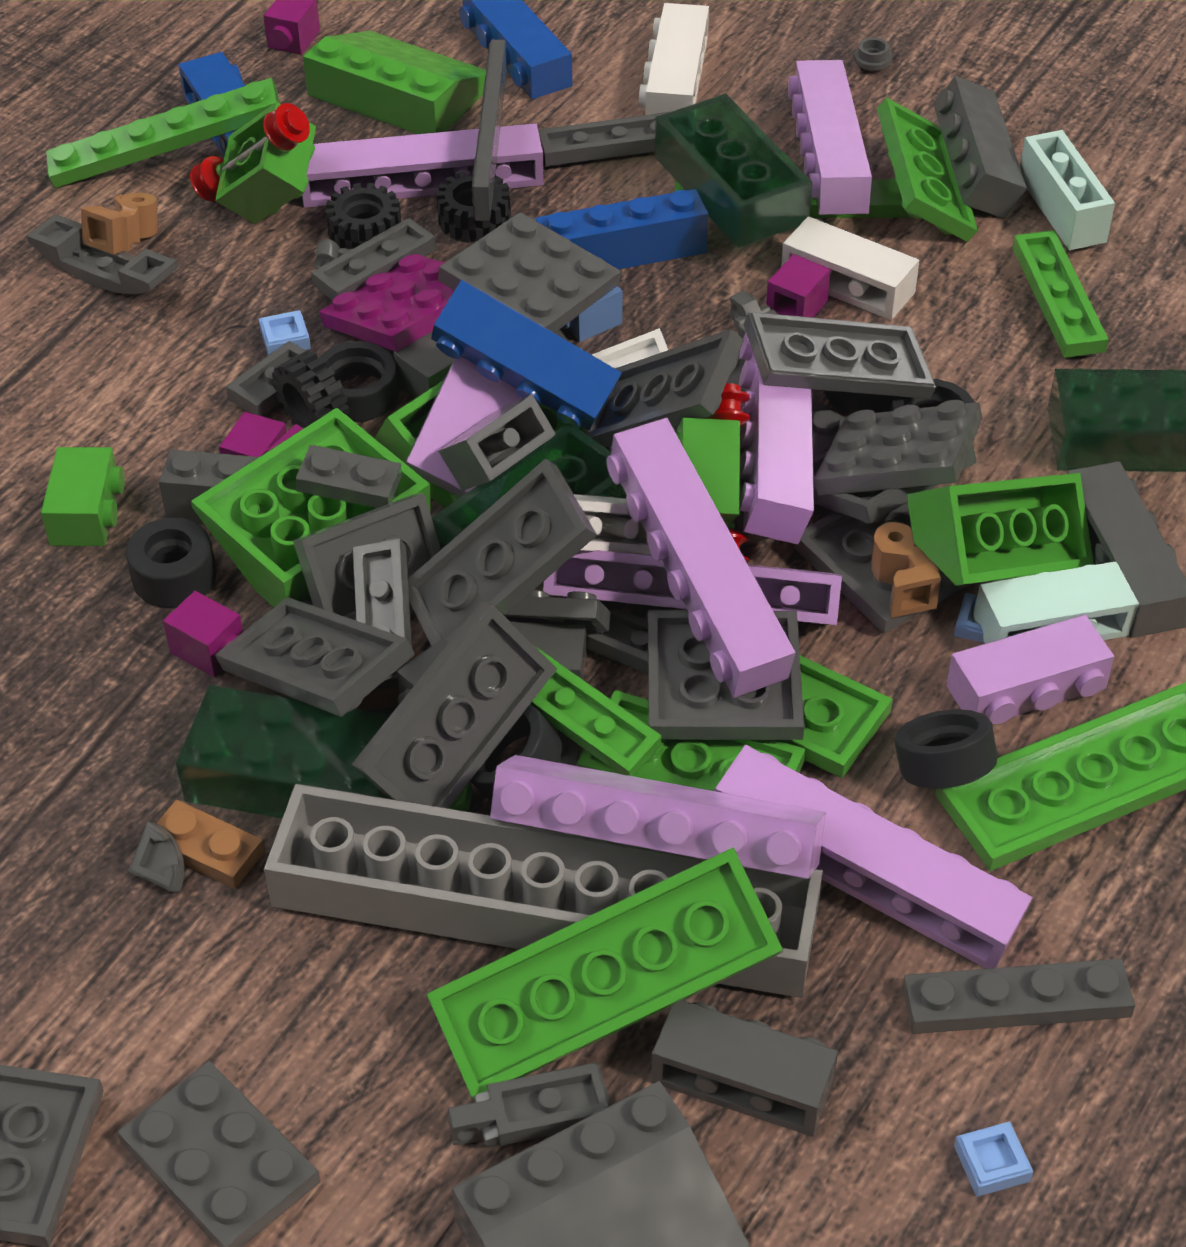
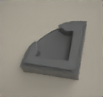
M147 822L128 872L169 891L180 892L184 880V860L181 849L167 829L157 823Z

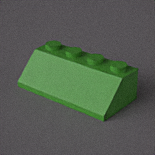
M1080 473L954 485L907 494L914 543L956 586L1094 565Z

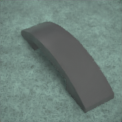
M54 214L27 235L28 242L37 251L64 271L95 287L115 293L139 294L150 291L179 267L177 260L148 249H144L135 257L125 252L112 255L85 245L82 240V224Z

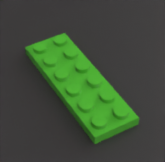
M1186 682L997 758V765L987 775L961 786L936 789L935 796L989 871H993L1186 790Z
M733 847L427 993V996L470 1095L474 1099L475 1095L487 1091V1084L524 1077L773 958L784 951Z

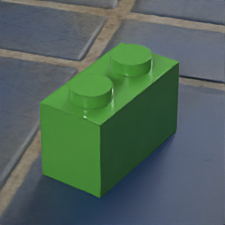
M57 447L41 511L50 546H106L109 527H115L117 524L116 495L123 493L125 485L123 467L116 466L112 448Z

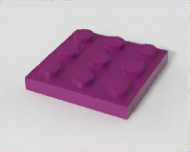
M420 254L404 257L399 261L397 267L386 273H379L369 277L364 286L353 292H346L336 296L332 300V304L319 311L324 327L373 344H378L381 347L396 352L400 351L433 331L434 323L452 296L454 290L438 281L439 267L446 262L429 259Z

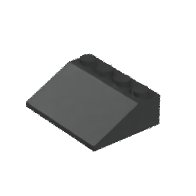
M660 1081L452 1187L455 1222L470 1247H750L690 1125Z

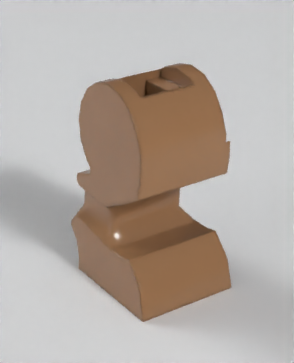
M148 193L120 194L114 197L115 211L103 206L81 208L83 244L115 255L120 252L130 251L133 243H140V238L154 236L158 232L157 198Z
M889 522L878 527L874 535L871 570L879 582L893 584L890 602L891 618L936 609L941 582L940 569L916 546L913 541L912 528L898 522Z

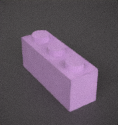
M1085 614L953 653L946 686L960 709L973 710L985 714L992 724H1001L1012 717L1034 710H1047L1057 703L1080 696L1089 697L1106 689L1115 656Z

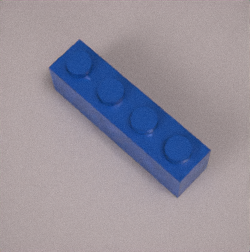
M462 0L463 6L460 7L459 14L463 26L466 29H470L478 38L480 45L488 50L491 40H505L507 72L512 76L515 85L521 87L531 99L573 86L572 53L523 0Z
M223 52L178 64L183 95L188 104L207 99L215 94H222L246 86L242 81L237 65H231ZM236 130L211 138L223 157H225L229 135Z
M696 189L678 190L663 195L646 198L640 197L624 202L596 205L591 208L535 217L538 223L567 238L572 243L603 259L617 269L707 253L708 212Z
M462 279L433 325L431 339L437 342L436 347L445 355L454 359L463 357L475 364L476 370L485 378L493 382H500L502 380L516 388V393L521 398L533 395L538 405L542 403L556 411L557 418L572 428L579 429L582 426L590 431L622 374L619 370Z

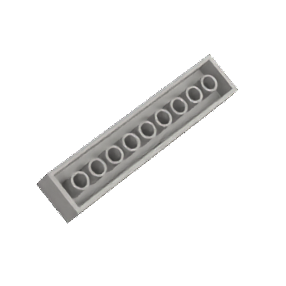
M295 784L264 872L271 907L521 949L687 870L706 859L491 819L489 815ZM743 867L784 952L718 984L803 998L818 912L823 870L815 869L811 876L806 879Z

